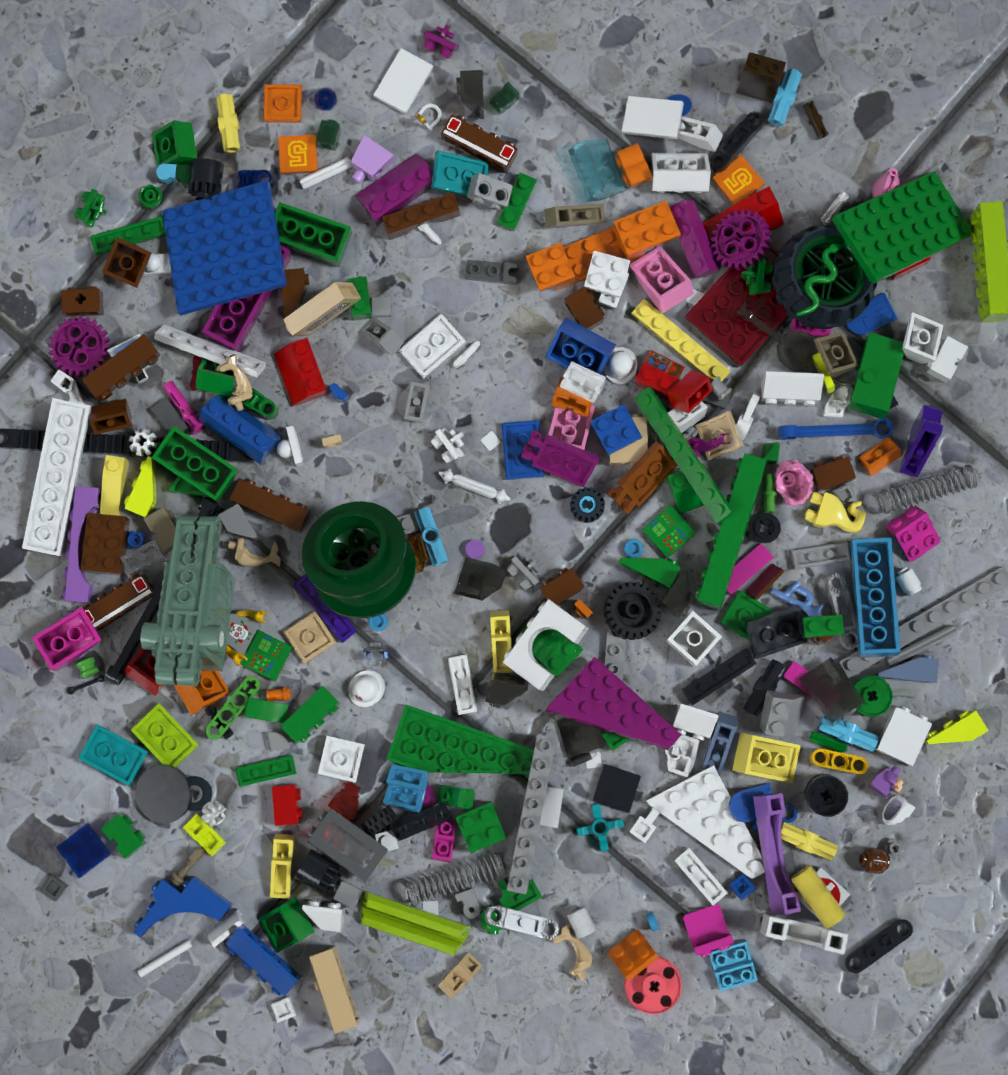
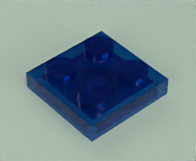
M89 823L56 847L79 879L112 855Z

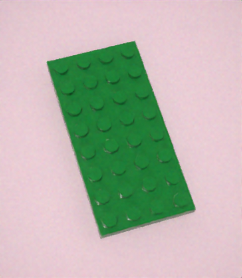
M935 171L839 213L831 219L872 284L971 237L972 232H974Z

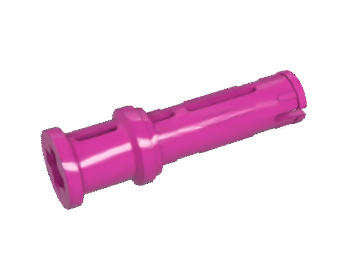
M173 381L167 382L163 389L180 410L182 420L188 423L193 435L201 432L206 426L199 422L198 411L191 408Z

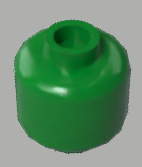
M485 906V909L480 912V927L483 930H487V934H499V930H503V928L489 925L486 922L485 911L490 906ZM494 910L491 912L492 920L497 921L499 919L498 911Z

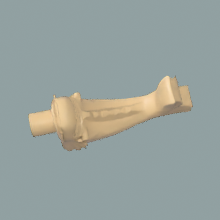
M237 354L226 357L225 363L217 366L216 371L232 370L234 372L237 387L235 392H232L233 395L228 398V403L235 405L236 410L240 411L244 409L242 401L250 399L253 396V390L246 375L236 365Z
M238 538L237 542L229 541L228 549L236 550L235 559L240 565L254 567L273 562L280 568L281 559L277 555L278 545L276 542L273 544L269 556L264 558L248 552V549L244 547L245 541L243 538Z
M570 924L562 928V934L556 936L552 943H559L564 940L571 941L577 954V960L569 973L572 976L577 975L581 982L587 978L584 970L591 966L593 958L586 945L571 935Z

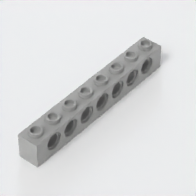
M537 734L507 891L521 894L527 893L557 740L554 737Z

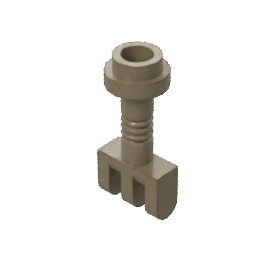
M203 847L196 849L180 871L172 873L171 881L177 886L186 882L184 877L196 862L202 858L206 850Z

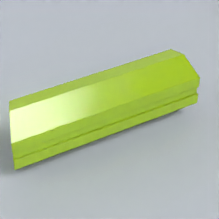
M364 890L360 915L361 924L451 955L459 951L468 937L471 929L469 925Z

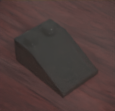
M831 657L799 678L832 727L865 705L861 695Z

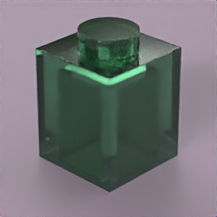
M327 119V121L321 120L316 139L318 147L336 151L341 133V127L337 121Z

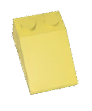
M740 732L732 770L793 783L801 745Z

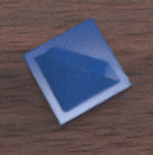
M336 383L329 387L333 398L344 403L348 401V394Z
M744 873L728 885L740 901H743L756 890V887Z

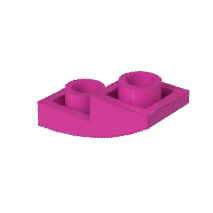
M449 820L437 825L432 860L451 863L457 821Z

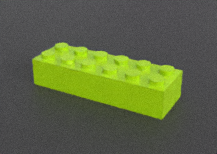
M1003 201L980 202L969 216V223L973 225L974 231L971 235V242L975 247L973 262H976L974 278L976 281L978 280V288H976V297L980 302L978 317H981V323L1004 322L1008 318V250Z

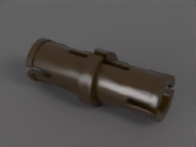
M810 101V104L809 102L803 104L802 107L809 119L808 123L812 125L817 139L828 136L829 133L822 121L823 117L819 115L814 101Z

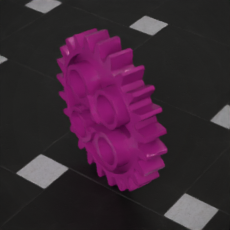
M742 209L739 214L734 210V216L727 213L728 219L721 218L722 224H716L719 229L718 231H712L716 237L710 238L714 243L710 247L715 250L713 255L717 257L716 260L724 267L728 266L731 270L735 267L740 271L741 266H743L747 270L748 264L754 267L755 260L761 262L760 255L766 256L764 249H770L766 243L772 242L767 236L772 233L768 229L770 226L765 223L766 220L760 217L757 212L754 214L749 210L746 213ZM752 226L749 231H746L747 227ZM733 231V234L728 237V234ZM754 243V246L748 249L749 245ZM734 248H736V251L733 254H730L731 251Z
M72 316L71 322L64 319V326L57 324L59 331L52 330L56 335L55 337H49L53 343L48 344V347L53 350L48 353L54 356L51 361L53 363L58 362L56 367L58 369L62 368L63 373H67L69 370V375L72 377L76 372V376L80 378L81 373L88 376V371L93 372L95 371L94 368L100 367L101 362H106L103 358L104 356H110L106 352V350L111 348L106 344L110 342V339L105 337L108 334L107 331H102L103 326L101 324L97 326L95 319L90 323L89 317H86L83 321V318L79 316L78 321H76ZM76 330H80L79 337L73 338V333ZM91 340H97L94 347H89ZM77 345H82L83 347H82V349H80V348H77L76 346H77ZM70 346V351L67 354H63V348ZM81 356H87V359L84 363H79V358Z

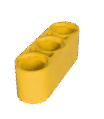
M815 749L809 755L810 762L822 768L851 774H863L868 768L867 761L860 756L826 749ZM817 752H821L824 756V760L821 763L815 760ZM837 756H840L843 760V764L840 767L834 764V759ZM856 760L862 763V768L859 771H856L853 767Z

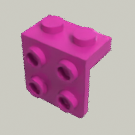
M916 505L907 509L905 513L898 518H894L885 526L887 533L897 539L903 553L910 562H913L940 543V538L929 516Z
M718 904L683 916V921L696 955L705 957L712 954L711 951L719 948V951L730 948V944L734 943L732 935L729 934L721 907Z

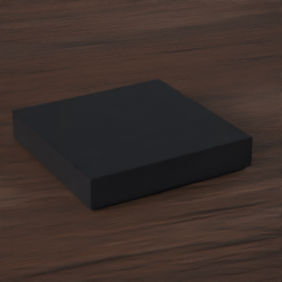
M604 764L592 801L630 813L641 776Z

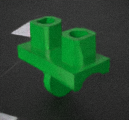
M91 189L90 192L84 191L81 199L85 205L83 208H76L74 216L88 227L93 228L99 216H106L107 211L103 209L106 197L99 194L95 189Z
M760 258L761 262L754 261V267L748 265L747 271L741 273V277L746 279V285H750L749 295L754 296L771 291V283L764 281V275H771L773 265L766 263L765 258Z

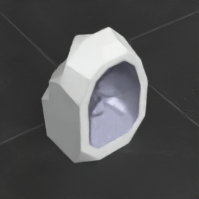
M897 794L886 804L882 813V820L885 824L892 826L896 823H901L905 818L910 817L915 806Z

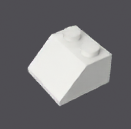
M910 313L902 348L906 358L920 364L936 361L943 325L916 313Z
M679 704L672 726L680 734L686 735V732L694 734L693 738L704 741L705 738L709 739L711 737L719 715Z

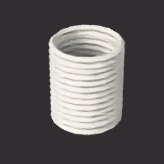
M586 907L577 909L567 915L578 939L596 931Z

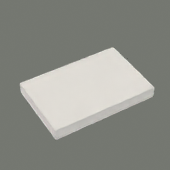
M401 48L375 91L374 98L406 115L434 66Z
M628 96L622 133L677 139L684 106L683 101Z
M440 314L401 347L399 352L419 375L425 379L462 347L466 340Z

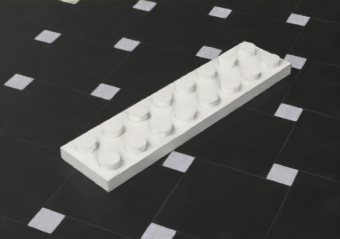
M52 398L22 549L56 556L62 555L72 506V496L75 491L92 406Z

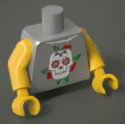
M249 609L239 610L235 614H230L225 653L240 667H243L240 664L242 659L248 660L245 655L255 635L260 630L262 623H267L263 621L264 615H269L265 611Z

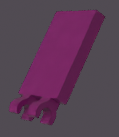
M533 430L528 444H525L521 457L531 460V465L584 487L599 462V456L548 434L543 438L538 431ZM533 446L539 447V450L536 451Z

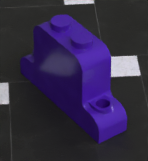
M924 404L911 428L907 450L902 459L899 472L918 478L942 434L943 425L940 423L943 410L931 405Z

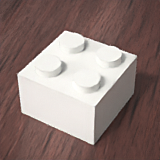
M692 611L666 642L695 667L722 636Z

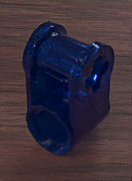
M267 170L238 171V176L240 177V186L238 188L259 183L264 177L269 178L268 181L271 189L274 187L275 181Z

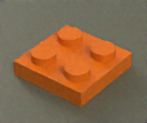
M638 928L607 951V954L627 981L631 980L659 958Z

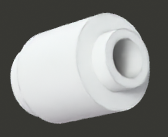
M905 567L897 572L898 576L895 578L903 592L907 593L909 597L922 590L921 582L912 568L908 570Z

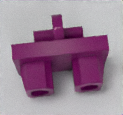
M445 25L444 29L437 27L436 32L440 33L441 36L430 31H426L424 34L426 37L424 47L434 51L437 43L443 45L440 55L450 59L454 50H458L459 45L446 39L447 37L453 39L455 35L449 32V25Z

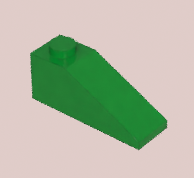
M620 558L618 564L667 589H670L681 568L677 566L678 562L671 558L667 560L664 558Z

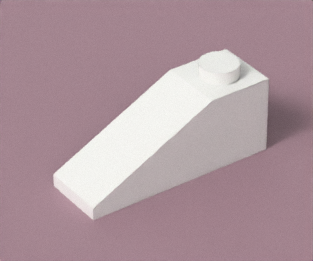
M682 116L677 138L699 148L716 152L723 137L715 124Z

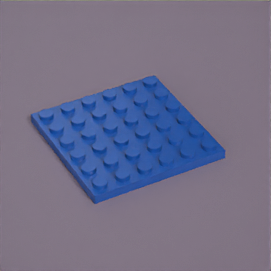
M268 180L214 195L211 200L204 198L162 211L177 312L180 316L287 286L273 198Z

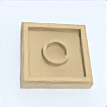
M731 411L695 425L700 439L708 441L719 438L722 433H729V435L724 436V441L730 442V444H720L719 447L705 452L708 461L744 447Z
M316 611L283 631L304 664L337 643Z

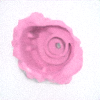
M798 460L783 461L776 467L774 485L776 486V491L782 495L783 502L786 505L796 507L803 505L813 491V475Z

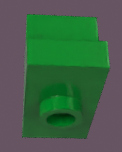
M440 784L437 804L444 802L446 806L472 809L475 790Z

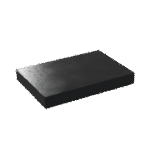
M797 604L745 622L754 659H759L808 642L807 638H804L801 610Z

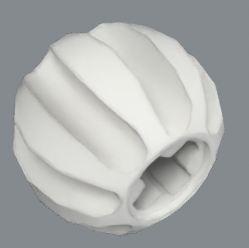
M146 428L142 432L140 429L135 430L136 435L129 438V442H133V444L129 445L131 451L137 450L136 455L143 456L144 452H146L147 456L151 455V449H156L158 443L153 442L157 439L155 433L150 434V429ZM145 439L147 442H144L142 446L140 443Z

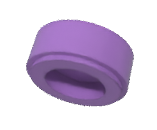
M471 540L467 543L466 554L469 558L479 559L484 555L485 547L481 541Z

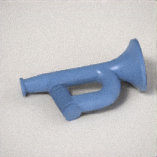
M797 581L791 584L784 592L775 588L771 591V595H775L792 606L799 605L800 610L809 617H818L824 607L823 604L811 606L814 601L812 593L802 587ZM797 592L803 595L806 601L801 602L791 597V595Z

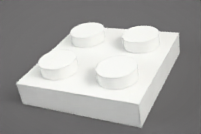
M594 251L584 288L620 298L630 260Z
M327 736L318 774L356 783L365 744Z

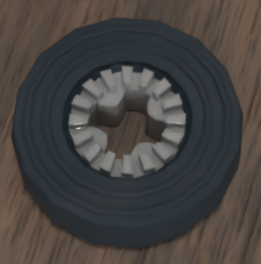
M197 776L188 777L190 789L194 788L196 791H200L197 799L192 797L189 811H200L206 803L211 802L212 788L204 778Z

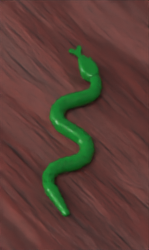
M845 241L843 244H832L823 251L822 260L830 274L828 276H810L805 281L804 288L813 304L797 312V316L812 313L819 307L820 300L812 285L813 283L828 284L835 280L837 268L829 258V254L839 252L843 246L848 247Z

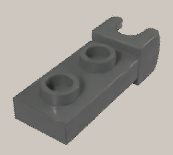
M467 260L465 280L516 285V278L509 276V274L513 271H518L519 265L510 262Z

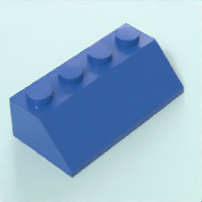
M217 395L212 397L200 411L199 422L259 464L266 459L283 439L280 434L244 409L237 411L235 405H230L228 398L225 396Z
M244 924L238 927L226 942L227 950L235 957L237 955L241 957L243 965L250 970L253 968L258 973L256 976L265 983L267 981L270 983L272 991L278 996L281 994L283 996L287 995L302 977Z

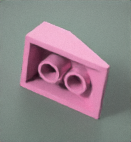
M661 246L629 265V268L651 301L662 314L694 294L689 277Z
M591 406L588 417L573 413L574 410L570 408L564 410L556 407L548 435L584 450L595 406Z

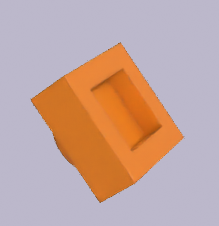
M580 599L573 605L575 607L574 612L580 618L585 617L588 619L593 614Z

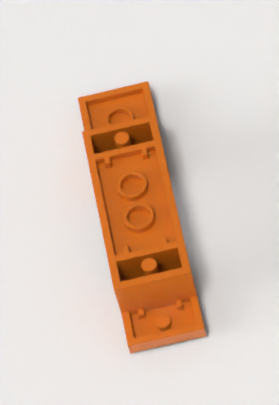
M663 201L615 220L613 227L564 247L561 242L529 254L525 258L539 292L555 287L558 291L586 280L594 251L630 260L631 262L643 257L645 250L676 239L681 234L667 201Z

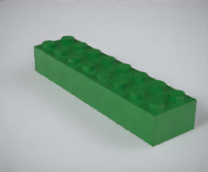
M744 453L743 458L739 457L736 466L738 475L733 476L730 486L732 494H728L726 498L734 513L719 523L721 529L715 532L713 539L715 548H710L707 558L709 566L704 567L701 577L704 582L702 586H698L696 592V599H698L699 605L721 611L766 469V459Z

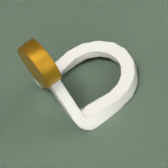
M427 104L422 107L415 117L432 131L440 123L442 112L437 105ZM434 108L438 112V117L429 125L421 115L426 109Z

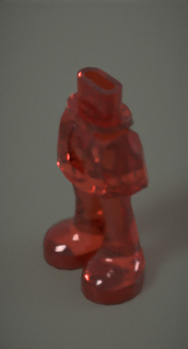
M347 781L344 789L341 788L330 800L328 807L348 821L351 818H356L360 797L358 793L361 787ZM331 822L322 833L321 837L323 840L327 841L334 822ZM337 825L328 843L343 853L345 845L342 842V837L345 830Z

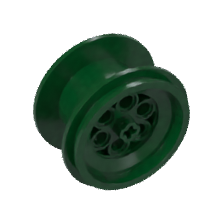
M356 501L344 503L330 509L310 527L302 546L303 568L310 581L315 585L319 597L328 608L345 617L355 619L372 618L390 611L405 598L415 580L417 569L416 556L411 544L406 539L401 523L391 511L375 503Z

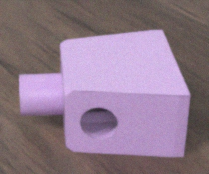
M364 135L351 160L352 167L356 169L351 178L358 184H361L365 177L375 181L395 161L394 155Z

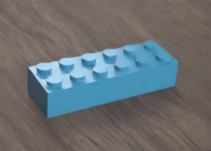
M891 538L852 539L850 552L858 657L898 656L901 651Z

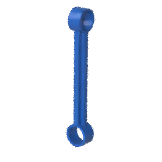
M884 418L869 424L798 427L796 425H785L778 427L780 440L851 435H874L879 439H885L893 432V424L889 419ZM879 422L888 425L889 432L882 435L878 433L876 428Z

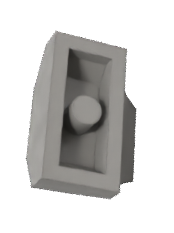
M411 382L408 388L400 392L397 411L403 415L404 420L423 423L430 385Z

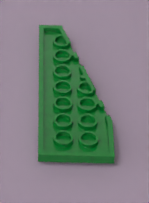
M405 705L386 760L409 768L427 771L428 773L530 774L534 749Z

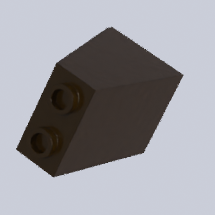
M749 52L736 93L772 103L786 62Z

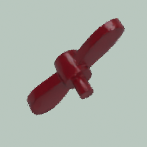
M198 356L193 357V370L191 371L192 378L190 381V389L192 391L197 390V369L201 364V358Z

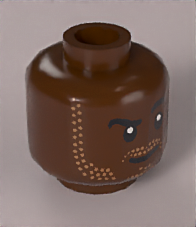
M868 847L860 854L859 863L867 873L882 874L889 868L890 857L884 849Z

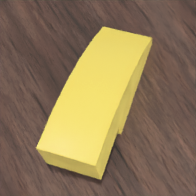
M509 610L490 611L494 674L513 673V670L503 663L505 660L504 655L510 648L512 649Z
M275 834L271 863L270 897L290 899L295 835Z

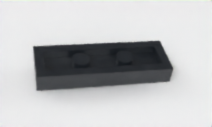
M443 802L390 824L391 831L398 841H401L434 826L443 824L451 820L452 816Z

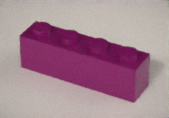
M682 200L669 207L681 236L679 240L694 278H704L721 270L716 257L713 255L714 251L710 247L711 244L695 202L693 200Z

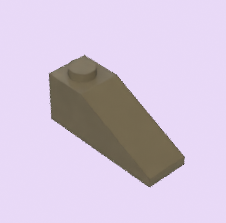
M604 204L556 206L544 210L546 229L606 222Z

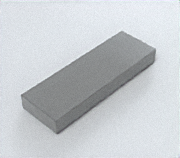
M848 542L790 551L793 570L851 561Z

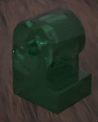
M507 82L503 89L494 95L489 104L499 114H502L519 100V92Z

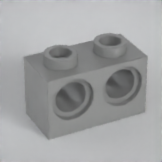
M478 173L471 178L467 198L472 199V202L475 204H485L492 210L500 211L508 207L513 185ZM479 186L483 189V194L479 192ZM496 193L499 194L500 200L496 198Z

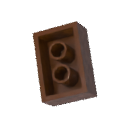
M87 513L81 571L97 574L124 575L126 544L128 541L127 534L130 524L129 518L126 516Z

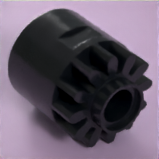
M207 158L193 159L191 162L188 194L195 196L196 200L204 198L211 200L212 196L221 194L224 164Z
M311 849L297 871L295 879L325 895L328 889L333 891L342 875L338 874L341 866Z

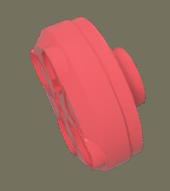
M659 956L657 960L646 967L643 974H637L629 981L625 978L624 988L629 1001L636 1009L647 1014H660L668 1011L676 1004L681 994L682 981L677 968L669 960ZM666 967L673 968V975L671 977L663 975ZM651 981L654 983L657 981L656 989H653L649 984ZM634 993H642L643 999L640 1002H634L632 1000ZM667 995L670 997L671 1001L668 1005L660 1003L662 996Z

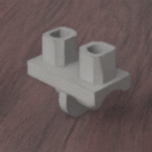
M515 556L512 559L513 562L506 570L513 577L520 571L526 575L519 582L525 590L533 585H537L540 580L531 569L538 573L541 569L536 564L540 560L536 558L532 561L527 556L524 559L528 564L526 566L518 556Z

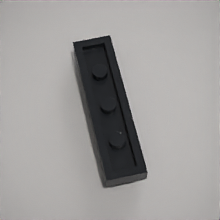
M745 648L681 690L691 706H693L757 663L748 649Z

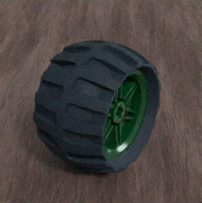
M823 224L814 225L798 232L782 247L774 264L772 283L773 289L777 292L776 299L779 305L788 311L786 314L791 319L795 318L801 322V325L809 328L831 329L853 321L868 307L877 287V283L872 284L850 248L843 246L839 252L829 254V258L834 264L836 261L839 262L836 266L837 277L835 280L828 284L813 283L812 285L820 300L819 307L812 313L796 315L797 312L813 304L804 288L805 281L810 276H826V272L830 274L823 260L817 255L822 257L823 251L829 248L830 245L843 244L845 241L835 224L827 226ZM804 269H808L810 274L805 275ZM830 291L835 293V297L829 296Z

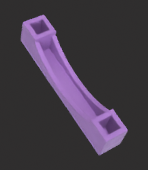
M75 486L72 496L74 507L70 511L72 528L68 531L70 548H67L66 551L68 567L64 571V577L67 581L66 586L63 587L62 594L66 602L92 604L94 585L88 582L84 571H81L82 542L86 528L87 513H94L96 509H100L101 489Z
M783 793L753 796L771 914L787 915L800 912L798 891H795L790 881L782 850L781 824L783 813H786Z

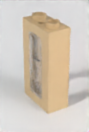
M334 282L284 318L285 327L292 336L311 335L358 302L361 297L353 283Z

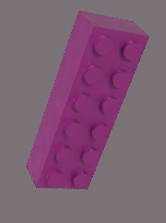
M281 246L285 269L292 254L289 249ZM273 290L215 306L202 333L205 337L218 344L239 352Z

